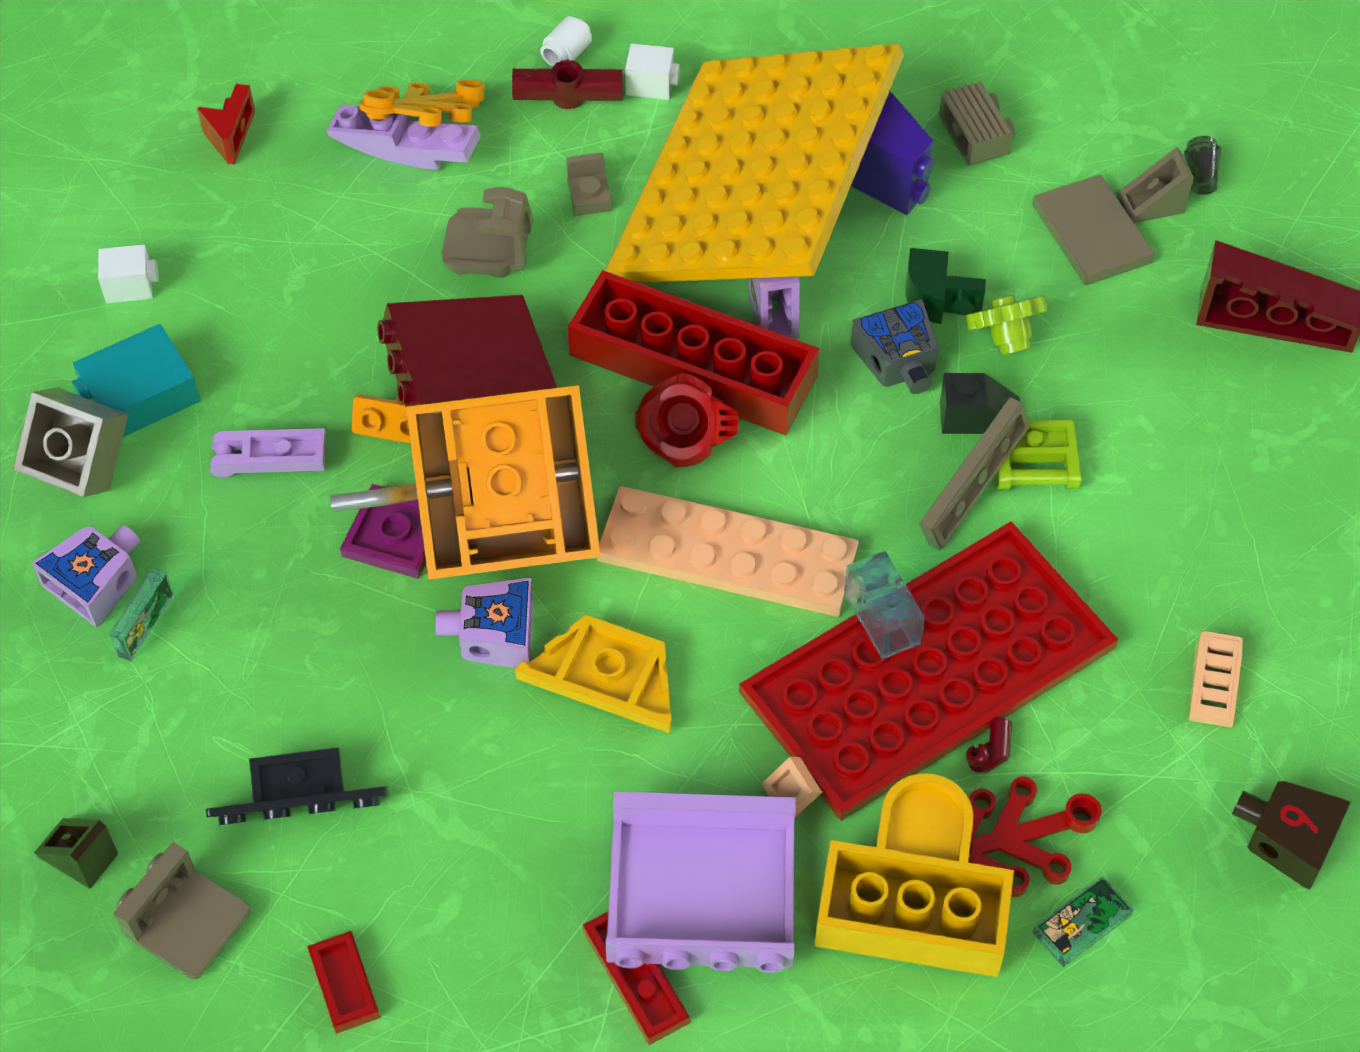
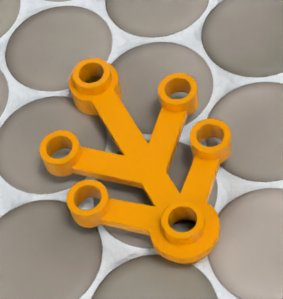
M462 79L456 81L455 92L429 95L430 86L428 84L414 82L408 84V90L403 98H399L400 90L398 88L380 86L377 90L364 92V97L359 102V109L366 112L368 118L377 120L388 119L389 114L393 113L418 116L419 124L429 127L441 125L442 112L450 113L449 119L451 121L467 123L472 121V108H478L480 102L484 100L485 84L477 80Z

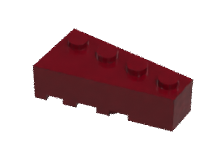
M1215 240L1200 292L1196 325L1352 353L1360 334V291Z

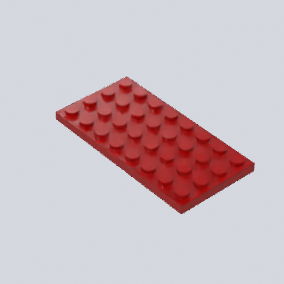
M1010 521L739 683V693L787 754L792 757H801L822 791L820 795L842 821L888 792L901 779L917 774L990 728L991 723L996 718H1006L1114 650L1117 646L1118 638L1013 522Z

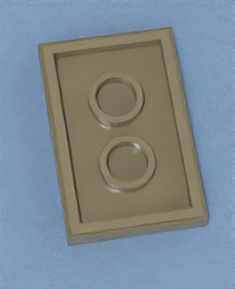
M1101 174L1034 196L1032 205L1085 285L1153 263L1155 253Z

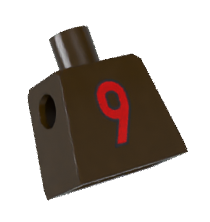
M1278 781L1268 802L1243 790L1232 815L1257 826L1247 846L1252 853L1310 890L1351 802L1293 783Z

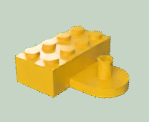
M929 773L905 777L894 784L885 796L876 847L834 840L830 841L816 928L815 947L998 977L1005 953L1014 870L968 863L973 826V809L969 798L956 783L943 776Z

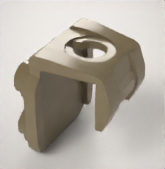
M505 187L485 189L483 202L494 204L493 209L460 208L450 218L444 239L442 261L454 273L459 275L467 273L490 274L501 278L507 276L512 270H524L527 240L533 222L532 211L524 192Z

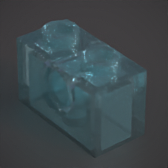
M886 551L847 565L844 594L881 658L885 659L920 645L925 617Z

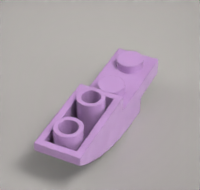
M340 105L326 130L328 136L371 156L411 167L437 171L443 161L468 163L480 138L476 125L441 123L440 126L429 127L419 124V121L410 120L408 115L395 113L389 114L388 119L377 120L368 118L366 112L360 110L359 106Z

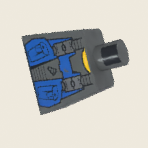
M922 299L853 320L850 344L882 386L889 387L905 382L912 394L922 393L931 386L932 381L928 374L935 371L938 347Z

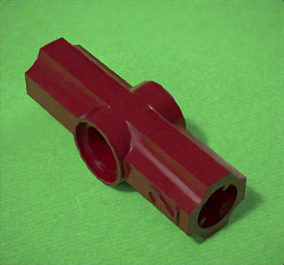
M573 60L559 61L552 69L513 68L512 98L513 100H553L554 104L562 109H574L579 107L583 101H623V69H583L579 63Z

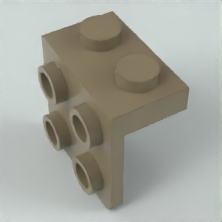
M174 842L171 843L164 853H159L152 859L148 865L146 875L135 888H130L122 895L114 912V916L126 938L190 979H198L204 974L250 915L249 906L245 901L195 871L188 851Z

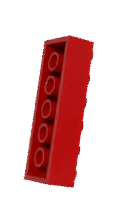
M604 270L599 274L568 325L569 356L653 387L676 374L685 373L697 376L712 388V393L738 411L740 419L783 435H787L818 375L820 351L818 347Z

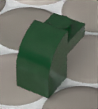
M910 248L905 288L907 303L922 299L929 321L938 324L942 322L943 312L968 315L982 310L986 279L948 276V251Z

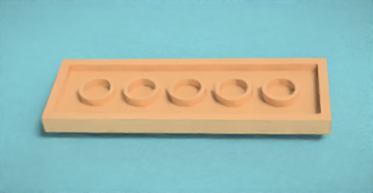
M619 486L599 543L601 557H597V561L839 617L857 555L859 540Z

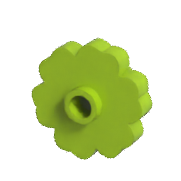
M1015 295L991 300L992 308L966 315L969 330L990 327L994 346H998L1000 355L1031 348L1029 338L1033 337L1028 316L1045 312L1048 309L1044 295L1016 301Z

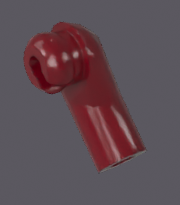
M996 718L990 725L989 742L984 745L978 744V748L971 745L967 749L965 756L971 770L978 773H988L1009 759L1012 722L1009 719Z

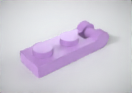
M325 428L220 431L213 435L212 449L216 453L211 458L210 473L218 478H229L234 473L325 471ZM236 450H242L241 454H232Z

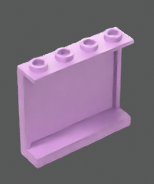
M614 792L606 961L616 963V965L624 968H637L643 964H662L665 968L673 970L686 969L690 965L709 966L716 971H731L736 967H756L757 970L765 973L780 972L784 968L792 969L795 943H793L795 797Z

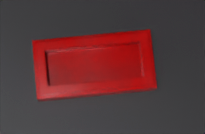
M352 931L307 946L335 1033L338 1034L379 1019L380 1014Z

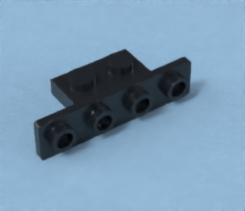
M340 748L249 758L254 803L207 808L206 816L207 818L218 817L219 825L246 822L245 813L263 811L264 820L290 817V808L308 806L309 814L336 811L335 802L353 800V808L379 806L380 796H388L389 788L384 786L344 791Z

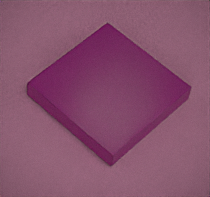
M372 484L369 490L382 489L386 487ZM418 500L359 509L340 548L341 556L419 579L426 564Z

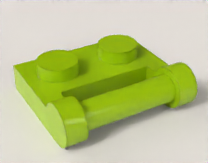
M1074 420L1029 421L1030 427L996 473L997 490H1010L1011 486L1065 485L1066 489H1079L1081 472ZM1064 462V469L1011 470L1010 463Z

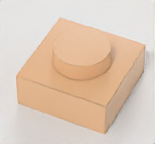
M790 756L762 783L769 797H795V818L822 793L801 757Z

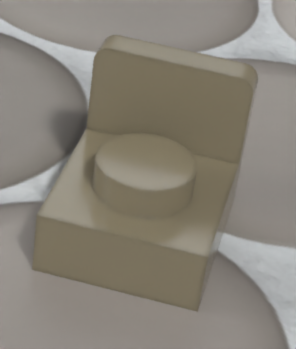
M603 153L568 157L566 159L567 182L575 216L612 211V200L605 175Z

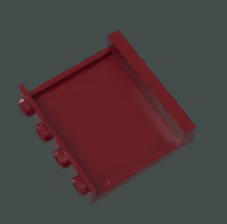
M523 295L387 303L383 320L378 321V339L381 344L386 346L388 370L391 375L395 374L398 383L397 397L401 406L409 407L557 388Z

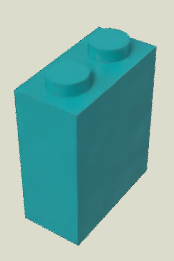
M161 324L72 363L77 375V379L73 380L72 384L77 395L128 414L123 437L200 402L195 379Z

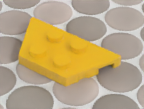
M584 615L572 624L565 634L556 636L545 644L544 652L528 664L525 661L521 662L515 669L517 680L666 733H670L672 729L665 642Z

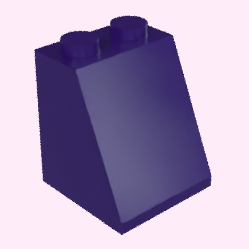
M889 91L851 186L908 215L916 204L921 205L929 195L931 185L928 183L934 165V159L931 158L934 141L891 91Z

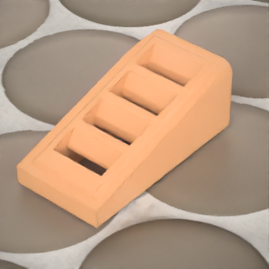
M1207 631L1200 633L1194 653L1189 721L1232 728L1242 659L1243 639L1241 637ZM1205 667L1227 670V673L1205 670ZM1203 684L1226 687V691L1203 687ZM1201 699L1225 703L1224 708L1201 704Z

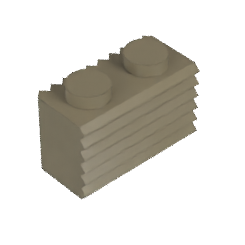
M978 81L976 84L972 82L969 86L964 85L962 88L959 86L956 90L952 88L949 92L945 90L941 96L940 119H942L943 124H945L946 129H948L949 134L954 139L958 150L961 151V155L964 156V160L967 161V165L1010 154L1011 143L1015 138V128L1011 119H1004L999 111L1000 106L997 96L993 92L988 93L981 81Z

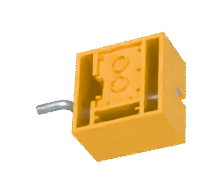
M579 385L406 407L416 483L330 495L332 512L418 500L428 579L601 557Z

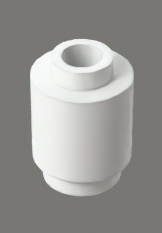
M565 17L543 40L540 52L545 62L553 67L562 60L574 61L592 42L588 24L580 18Z

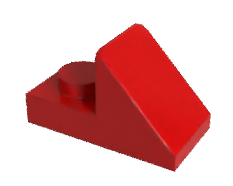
M237 83L231 97L225 99L223 110L207 107L197 108L204 135L228 164L234 165L255 113L250 85Z

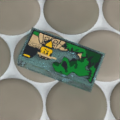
M156 568L150 570L109 633L118 657L128 661L133 660L174 594L166 572Z
M1102 876L1036 925L1033 934L1056 960L1065 967L1131 917L1134 909Z

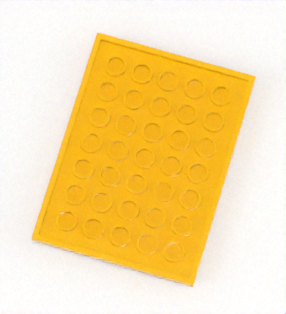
M900 44L703 62L605 271L637 283L814 276L904 57Z

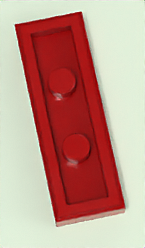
M608 911L582 924L583 932L648 1045H651L690 1024V1017L659 964H643L637 968H624L616 965V963L606 961Z

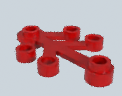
M1024 776L1017 777L1010 785L1009 799L993 832L975 837L982 819L989 818L993 814L996 799L994 794L987 789L980 788L974 790L969 796L973 809V826L968 863L1014 870L1013 877L1021 879L1023 884L1012 886L1011 897H1020L1025 894L1030 881L1028 872L1020 866L1007 867L985 856V854L995 851L1003 852L1042 870L1044 878L1049 883L1055 885L1065 883L1069 878L1072 868L1068 857L1060 853L1051 854L1026 842L1069 829L1076 833H1089L1097 827L1102 813L1101 805L1095 797L1085 793L1075 794L1068 799L1064 811L1017 825L1024 808L1034 802L1037 793V786L1032 779ZM1020 787L1026 788L1030 795L1021 796L1017 794L1015 789ZM979 799L985 800L989 807L979 808L974 804V801ZM1077 813L1084 814L1088 821H1080L1073 815ZM1058 864L1063 867L1065 872L1061 874L1054 873L1049 866Z

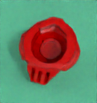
M685 373L676 374L651 388L644 395L638 410L635 412V428L639 431L643 442L651 451L676 467L700 464L708 456H711L712 447L738 434V411L712 393V388L705 381H702L701 378Z

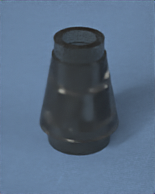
M1195 137L1187 143L1184 157L1194 177V191L1197 194L1207 195L1217 190L1221 147L1213 137Z

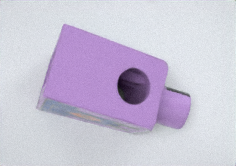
M122 525L109 538L103 536L93 527H84L37 558L32 565L42 587L97 628L136 580L137 574L131 557L128 554L140 544V540L125 525Z
M531 578L466 586L462 590L461 610L436 611V636H459L461 656L467 661L516 668L523 661L528 664L531 656L533 617Z

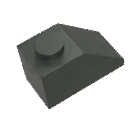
M944 373L940 397L942 434H984L1008 399L1011 397L1020 401V397L985 373Z

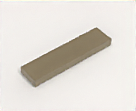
M1011 397L1008 399L919 523L930 546L939 550L944 548L1030 427L1022 402Z

